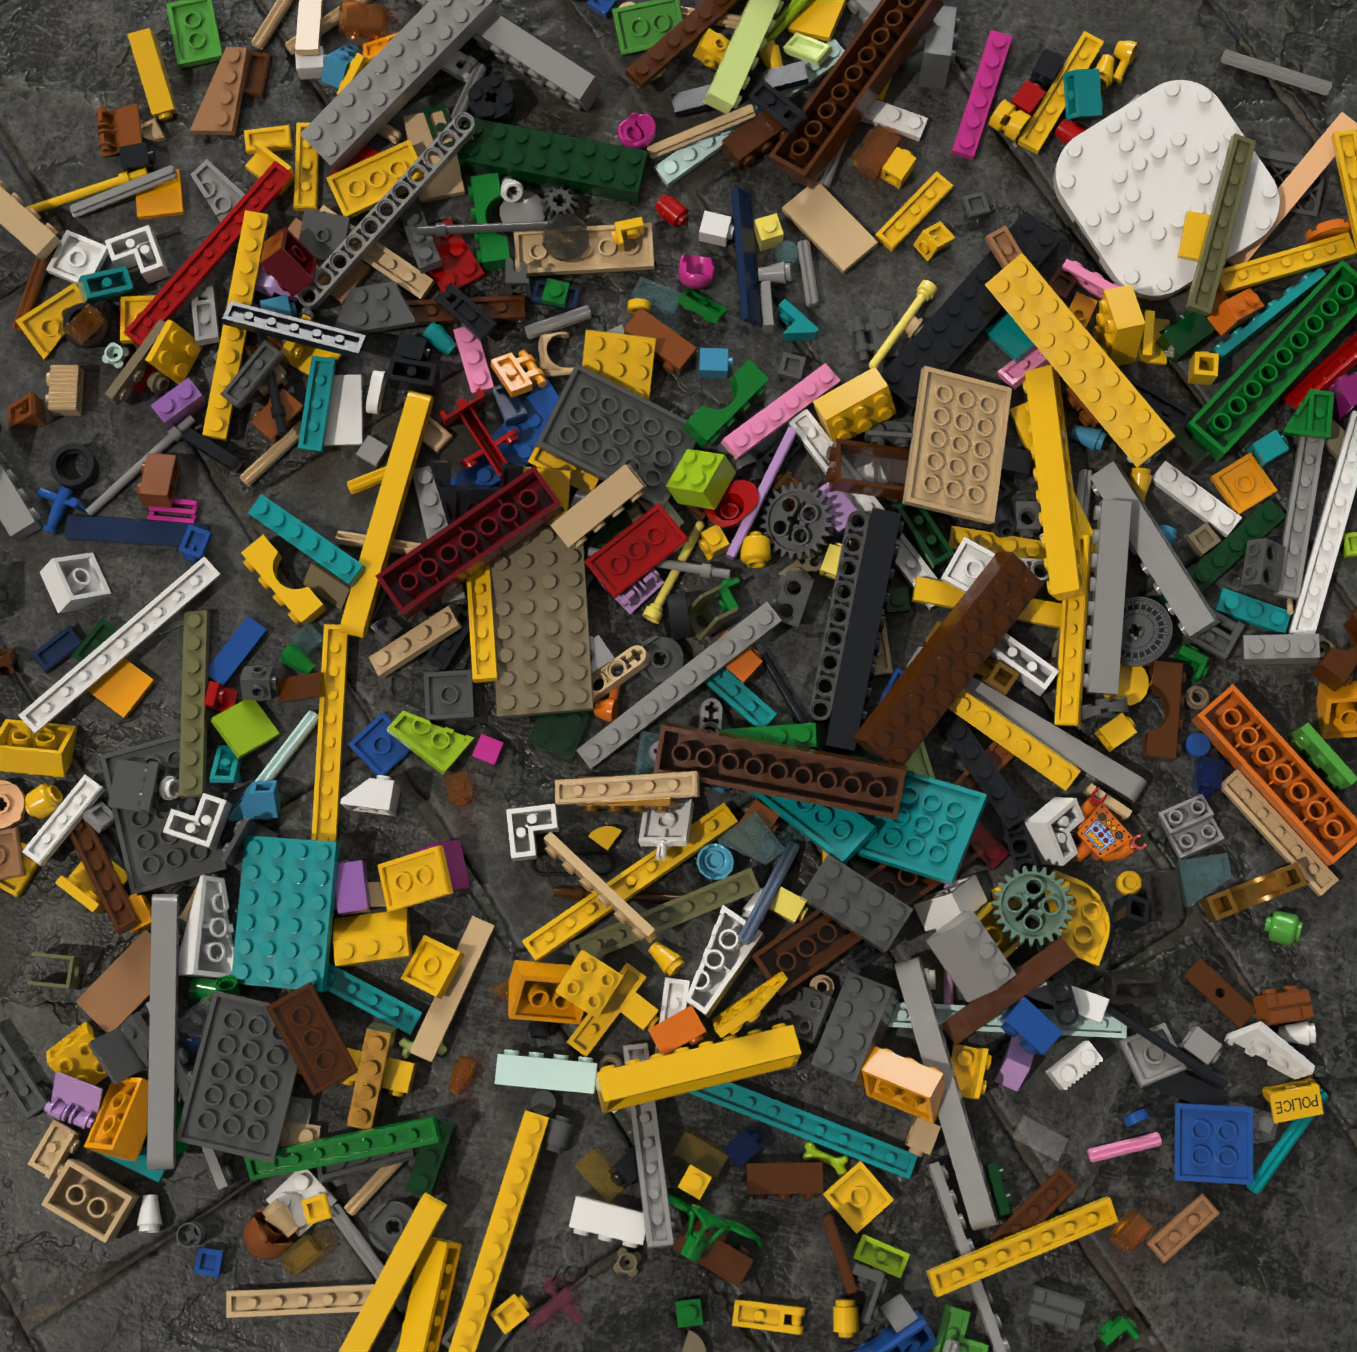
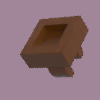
M14 648L0 651V677L3 674L1 669L3 666L9 669L10 674L15 672L16 667L13 662L17 655Z

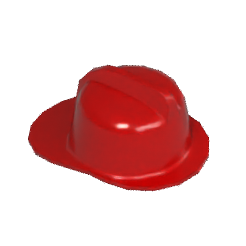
M738 480L729 484L716 509L706 508L707 517L710 522L716 526L727 528L740 525L743 518L757 505L759 493L756 486L746 480Z

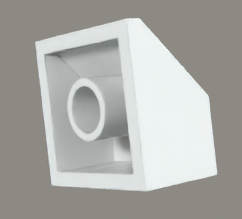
M93 552L52 558L40 571L58 614L80 610L111 594Z
M377 775L376 779H367L344 796L340 804L350 811L396 817L401 788L394 780H391V777Z

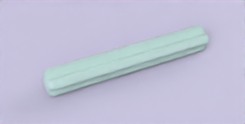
M312 710L307 712L254 782L272 781L275 779L318 723V714Z

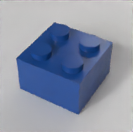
M1025 997L1013 1003L998 1019L1002 1023L1000 1028L1010 1037H1017L1021 1040L1019 1045L1028 1054L1044 1055L1063 1033Z

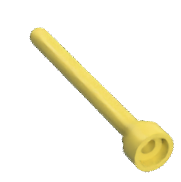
M928 280L921 282L917 288V297L870 361V369L873 367L878 368L923 303L933 299L938 292L935 284Z
M696 522L688 537L689 541L682 548L676 561H687L705 527L704 522ZM670 571L654 603L646 606L642 614L645 619L656 624L660 623L663 617L662 607L666 601V595H669L681 571Z

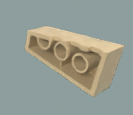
M0 180V224L43 262L61 243L60 239L56 236L59 232L49 223L44 226L39 221L41 216L31 207L29 210L25 209L22 206L24 201L14 192L11 195L6 192L7 186Z
M625 464L550 526L568 548L573 545L577 548L587 540L585 535L592 530L595 533L606 525L605 519L610 515L614 518L625 509L623 505L629 500L632 503L644 494L642 490L647 486L630 464Z

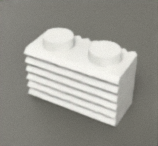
M1083 1041L1045 1072L1059 1090H1068V1087L1079 1081V1078H1083V1075H1087V1072L1095 1068V1065L1103 1062V1058L1089 1041Z

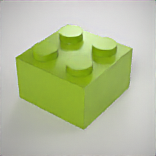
M687 449L666 484V488L678 504L715 510L736 471L724 454Z

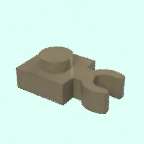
M814 554V557L807 556L804 564L796 560L779 572L778 576H785L787 571H791L811 578L809 573L819 572L822 564L820 563L815 567L810 565V561L815 558ZM791 581L788 584V588L794 593L801 588V585L797 581Z

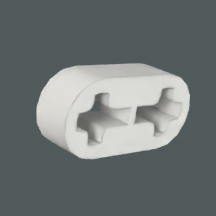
M374 370L372 373L366 401V413L380 414L387 381L386 372Z

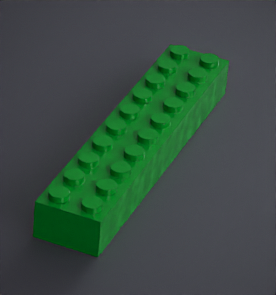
M1341 260L1193 417L1182 432L1216 462H1219L1357 314V272Z

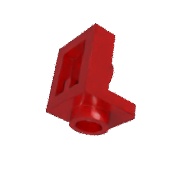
M210 681L204 705L211 710L223 712L236 705L239 692L234 689L225 688L220 683Z

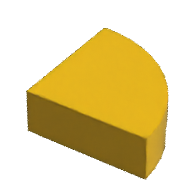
M603 826L592 831L588 837L608 851L622 830L613 826Z

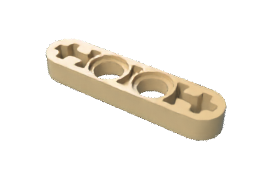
M634 645L592 674L593 685L597 680H604L602 689L598 691L593 689L594 703L648 665L650 655L642 646ZM637 653L640 654L641 660L638 662L635 660V655ZM627 660L632 667L629 668L625 661ZM623 666V673L618 677L613 676L614 668Z

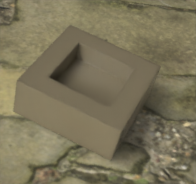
M1207 522L1186 537L1200 557L1221 542Z

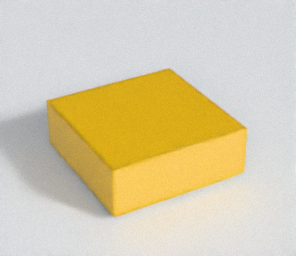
M327 1193L301 1200L307 1226L333 1218Z

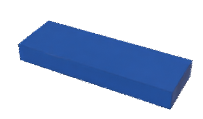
M247 616L209 665V677L225 687L268 630Z

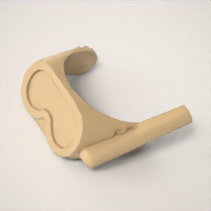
M568 332L544 334L539 338V368L542 369L546 377L571 375L574 367L564 368L555 365L547 354V344L551 338H568Z

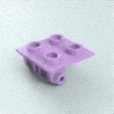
M653 569L615 600L631 614L664 584V581L659 577V573Z
M56 1072L51 1102H47L44 1111L48 1112L47 1115L61 1117L62 1121H66L69 1117L68 1123H73L83 1129H91L100 1109L103 1089Z

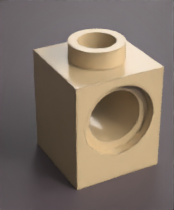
M915 1116L904 1144L910 1147L908 1152L923 1157L924 1153L930 1155L941 1126Z

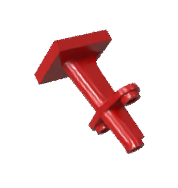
M478 388L474 400L467 403L464 398L456 402V411L446 415L445 411L442 410L439 412L440 418L445 428L461 419L481 449L461 461L460 465L462 468L465 467L466 470H469L479 463L477 461L479 458L486 456L501 479L502 463H507L498 447L504 443L510 445L518 440V431L513 429L496 441L492 440L474 412L485 405V395L481 388Z

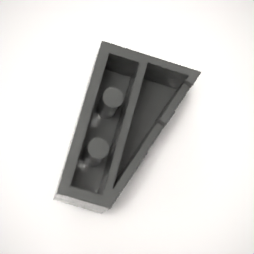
M943 6L925 31L923 55L920 65L921 70L918 80L919 87L945 90L949 65L954 64L956 50H953L952 47L956 48L958 34L954 33V31L958 32L960 18L956 17L957 7Z

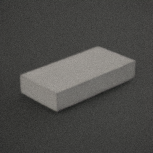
M762 281L760 295L763 329L766 334L773 333L774 321L770 281Z
M901 1293L880 1306L881 1311L896 1332H900L918 1318Z

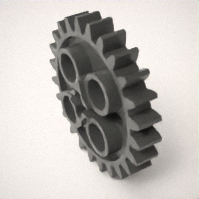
M792 482L790 483V489L788 486L782 485V493L774 490L776 498L768 497L767 500L770 506L762 507L767 511V515L760 516V518L766 520V523L760 525V528L767 529L763 535L770 538V544L774 546L773 552L779 553L781 551V557L787 558L789 555V559L796 560L797 556L801 560H805L806 555L814 557L813 550L822 552L820 544H829L825 537H833V534L828 530L829 528L836 527L835 524L830 523V519L835 518L836 515L829 514V511L834 506L825 504L829 497H821L823 491L820 489L815 490L814 485L809 484L806 488V483L800 482L797 486L796 483ZM794 500L795 508L790 512L789 503ZM814 508L816 515L813 520H810L809 512ZM796 518L800 520L799 525L795 522ZM783 522H785L786 530L782 534L780 532V526ZM805 531L807 534V538L802 543L800 536L801 533Z

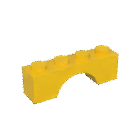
M264 535L260 536L241 552L246 558L243 561L246 567L251 572L256 570L260 574L257 580L266 590L270 587L276 593L272 597L281 608L286 605L290 609L287 615L296 625L301 622L306 628L327 610L309 587L290 589L280 584L278 566L282 556Z

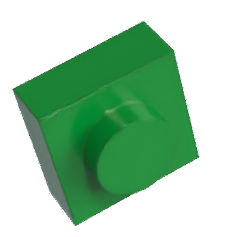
M547 278L541 299L542 303L565 308L570 283Z
M700 1298L675 1301L678 1328L703 1325Z

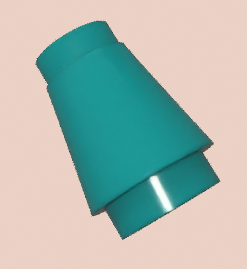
M432 322L422 334L430 345L446 353L448 356L457 347V344L441 324L437 325L435 322Z

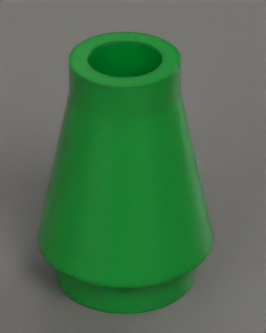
M292 643L288 644L279 656L283 661L282 664L304 674H310L316 667V664L308 658L298 645L294 646Z

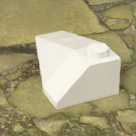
M200 875L179 951V976L218 979L222 976L232 975L234 945L231 932H234L233 924L229 923L227 912L229 902L224 878Z

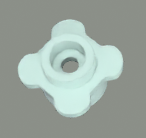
M112 342L106 347L102 361L105 364H113L115 368L119 369L124 366L123 361L125 357L129 356L130 352L128 348H121V346Z

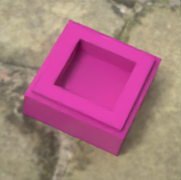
M481 734L472 757L495 766L504 742Z

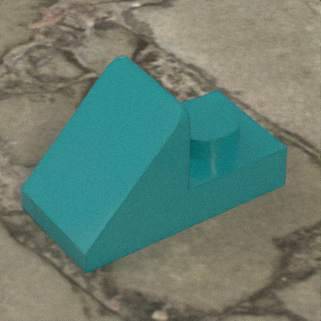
M784 299L778 305L780 320L786 325L790 324L783 332L782 341H812L818 338L819 328L791 303Z
M228 745L217 746L209 778L210 783H241L239 768L242 758L238 759Z

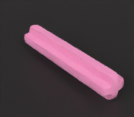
M1154 1132L1090 1148L1087 1150L1090 1162H1097L1162 1145L1159 1133Z

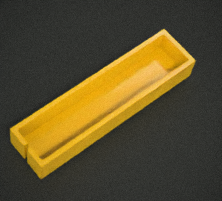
M785 1023L772 1026L771 1030L762 1032L761 1029L750 1031L744 1037L738 1038L737 1035L725 1037L723 1042L713 1044V1041H707L699 1044L698 1048L689 1050V1047H682L676 1049L674 1054L666 1056L664 1053H658L650 1056L649 1060L640 1062V1059H633L625 1062L624 1066L615 1068V1065H608L602 1067L600 1072H597L595 1083L602 1114L794 1067L801 1055L794 1026H786Z

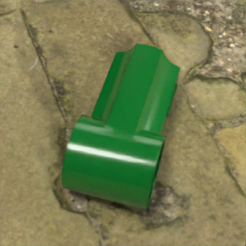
M231 975L222 976L217 980L193 977L190 982V998L212 1000L214 991L240 996L237 978Z

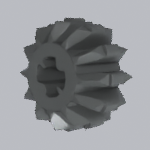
M562 184L559 190L552 186V193L545 191V198L541 200V206H543V215H548V221L556 219L559 226L561 220L568 224L569 217L576 219V211L580 210V204H578L579 197L577 194L573 195L572 188L565 191V186Z

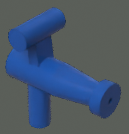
M60 486L58 493L40 488L38 496L54 501L47 525H44L42 530L56 535L58 531L56 528L68 506L85 513L88 505L74 497L71 498L74 491L66 487Z

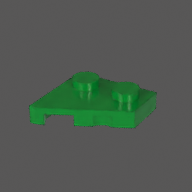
M1310 389L1285 426L1282 435L1328 440L1331 437L1334 392Z

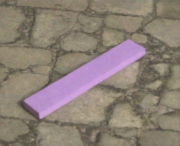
M788 427L758 488L759 499L757 505L743 518L732 540L726 557L733 561L736 559L741 544L749 533L797 433L795 429Z

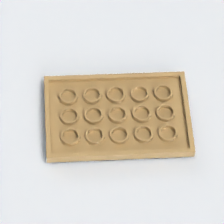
M928 366L921 368L912 431L914 434L911 439L902 504L985 524L995 523L1012 388Z

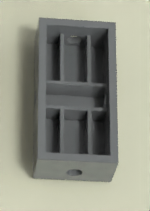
M829 854L800 897L801 900L883 953L887 952L913 911L911 907Z
M848 971L811 1065L864 1087L861 1069L875 1046L880 1047L901 994L891 987Z

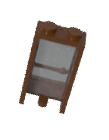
M836 438L826 452V460L829 461V468L826 472V482H829V491L832 492L834 490L903 500L910 449Z

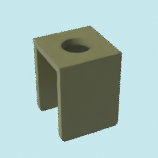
M721 585L698 596L688 608L691 630L699 641L721 630L738 611V608L735 607L715 618L708 609L707 605L722 589ZM696 617H703L707 621V627L699 626Z
M32 952L31 956L68 960L70 962L66 985L27 981V985L79 990L83 958Z

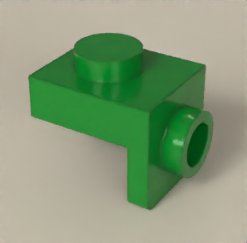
M738 577L735 579L727 578L719 584L722 586V589L718 593L720 600L717 602L723 613L737 607L738 611L735 615L739 614V607L731 594V591L740 587L741 581Z
M1182 645L1176 651L1174 659L1195 668L1190 679L1191 682L1195 683L1199 678L1203 679L1209 669V666L1206 665L1209 657L1199 653V649L1194 646Z
M1120 1315L1114 1320L1108 1319L1098 1328L1100 1332L1096 1334L1099 1340L1106 1346L1124 1331L1133 1340L1138 1341L1140 1339L1136 1333L1139 1329L1129 1317L1124 1319Z

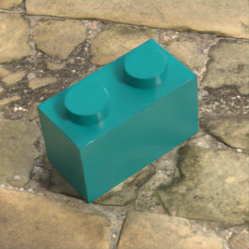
M1075 69L1064 73L1066 120H1090L1102 116L1103 103L1101 100L1099 69Z
M127 266L82 275L77 282L84 303H96L127 296L133 290Z

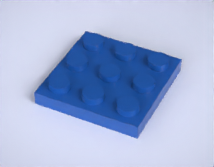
M1175 1103V1180L1253 1185V1107Z

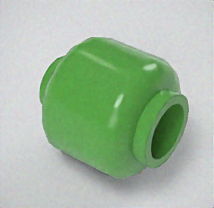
M1275 911L1272 917L1267 916L1264 931L1269 932L1268 937L1270 941L1292 945L1295 941L1299 942L1303 922H1299V917L1296 914Z

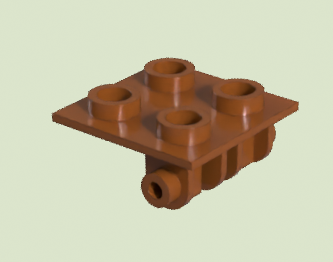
M137 103L112 111H108L103 106L97 108L95 114L98 121L97 133L99 135V148L101 149L102 158L118 154L120 146L142 143Z

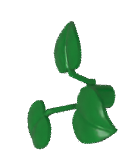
M667 1194L668 1203L685 1211L689 1216L688 1230L685 1235L687 1240L680 1252L686 1258L699 1262L704 1250H709L711 1244L725 1230H732L742 1236L754 1239L759 1246H762L763 1240L747 1226L729 1219L723 1220L721 1217L711 1214L708 1210L691 1204L681 1197ZM696 1214L703 1225L700 1231L694 1230L692 1234ZM712 1227H720L706 1242L708 1237L704 1235L705 1230Z

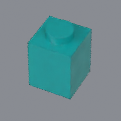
M1274 430L1254 442L1247 449V452H1251L1260 466L1264 468L1282 457L1289 450L1286 438L1279 434L1277 430Z

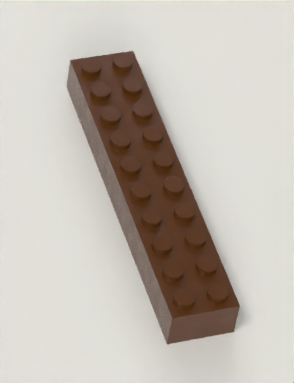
M881 0L803 107L802 111L807 115L808 120L804 124L801 123L792 136L785 132L769 154L774 168L811 189L944 6L943 1Z
M998 551L854 735L853 739L876 761L900 766L906 764L1044 585L1013 552Z
M666 722L661 725L653 773L698 771L699 782L897 820L900 815L908 767Z
M973 839L970 842L959 871L983 854ZM880 864L863 876L908 906L942 883L885 864ZM815 910L751 955V958L767 981L781 971L786 975L788 980L776 992L780 998L862 939L820 911Z

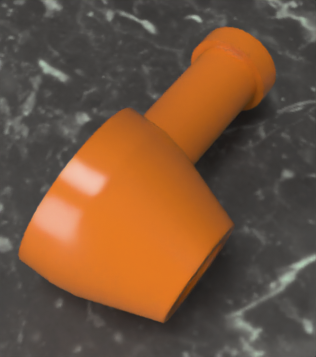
M621 685L612 690L607 699L596 701L594 708L595 716L607 722H613L617 718L618 696Z

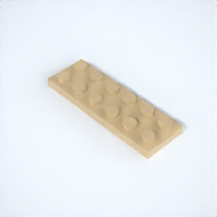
M643 223L644 234L640 235V237L636 239L623 238L624 251L620 252L618 245L613 244L611 231H615V225L514 232L515 271L518 272L522 269V261H525L527 265V277L654 270L652 223Z

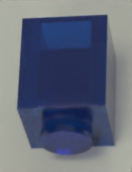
M1202 756L1197 758L1194 763L1191 788L1198 789V793L1204 795H1213V792L1219 791L1222 785L1225 760Z
M744 1128L722 1149L740 1168L762 1148L759 1145L762 1140L753 1129L748 1132Z

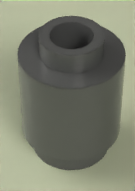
M557 1114L555 1119L550 1118L543 1142H545L544 1149L563 1154L564 1148L567 1149L574 1126L569 1124L570 1118Z

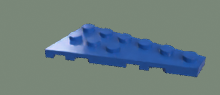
M546 376L547 385L543 388L537 385L522 402L529 419L509 427L504 422L491 436L492 440L496 441L513 429L518 431V440L510 445L504 443L498 447L507 463L523 464L524 467L532 465L528 463V460L559 399ZM483 456L477 460L479 463L473 468L466 470L463 467L451 480V485L495 487L501 483V479L486 456Z

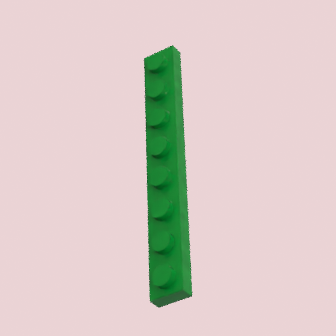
M436 1115L282 1146L278 1149L275 1163L244 1157L250 1181L430 1145L439 1143L442 1139Z

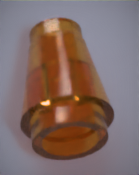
M459 1055L457 1060H454L448 1087L450 1092L462 1095V1092L477 1071L475 1068L477 1062Z

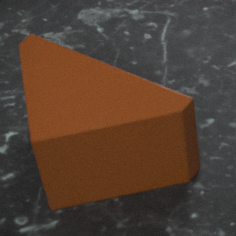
M30 392L8 406L9 428L46 426L45 403L36 393Z

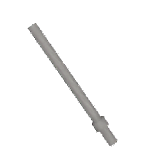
M188 415L179 425L173 426L168 430L169 434L148 453L161 454L174 441L178 442L188 427L190 428L196 421L191 415ZM148 453L85 510L91 517L141 472L142 463L146 462Z
M589 547L587 556H592L600 548ZM665 559L656 566L658 568L700 574V577L705 578L713 576L727 579L730 574V569L711 567L712 564L708 563L699 565Z

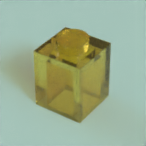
M306 1234L280 1255L283 1259L281 1263L288 1273L298 1275L324 1253L313 1238Z

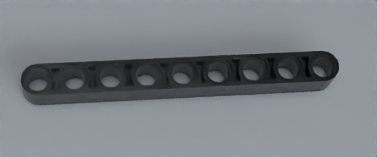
M1025 821L1021 823L1017 830L1007 831L1003 825L1014 868L1020 874L1023 866L1033 868L1036 865L1037 872H1039ZM1019 843L1027 845V850L1019 854L1014 851V847ZM1034 883L1026 887L1028 892L1031 890L1041 891L1040 887ZM1045 893L1034 904L1028 902L1027 913L1031 909L1037 911L1038 903L1046 897ZM1047 902L1044 905V909L1050 913V909ZM1029 918L1031 929L1038 928L1039 924L1034 922V918ZM1052 935L1054 941L1058 939L1057 936ZM1035 941L1037 950L1040 952L1044 948L1040 947L1038 941ZM1064 966L1046 979L1058 1023L1064 1028H1073L1079 1022V1011L1066 966ZM1059 985L1067 987L1068 993L1064 997H1057L1054 994V989ZM1064 1010H1072L1075 1013L1074 1019L1070 1022L1063 1021L1061 1013Z

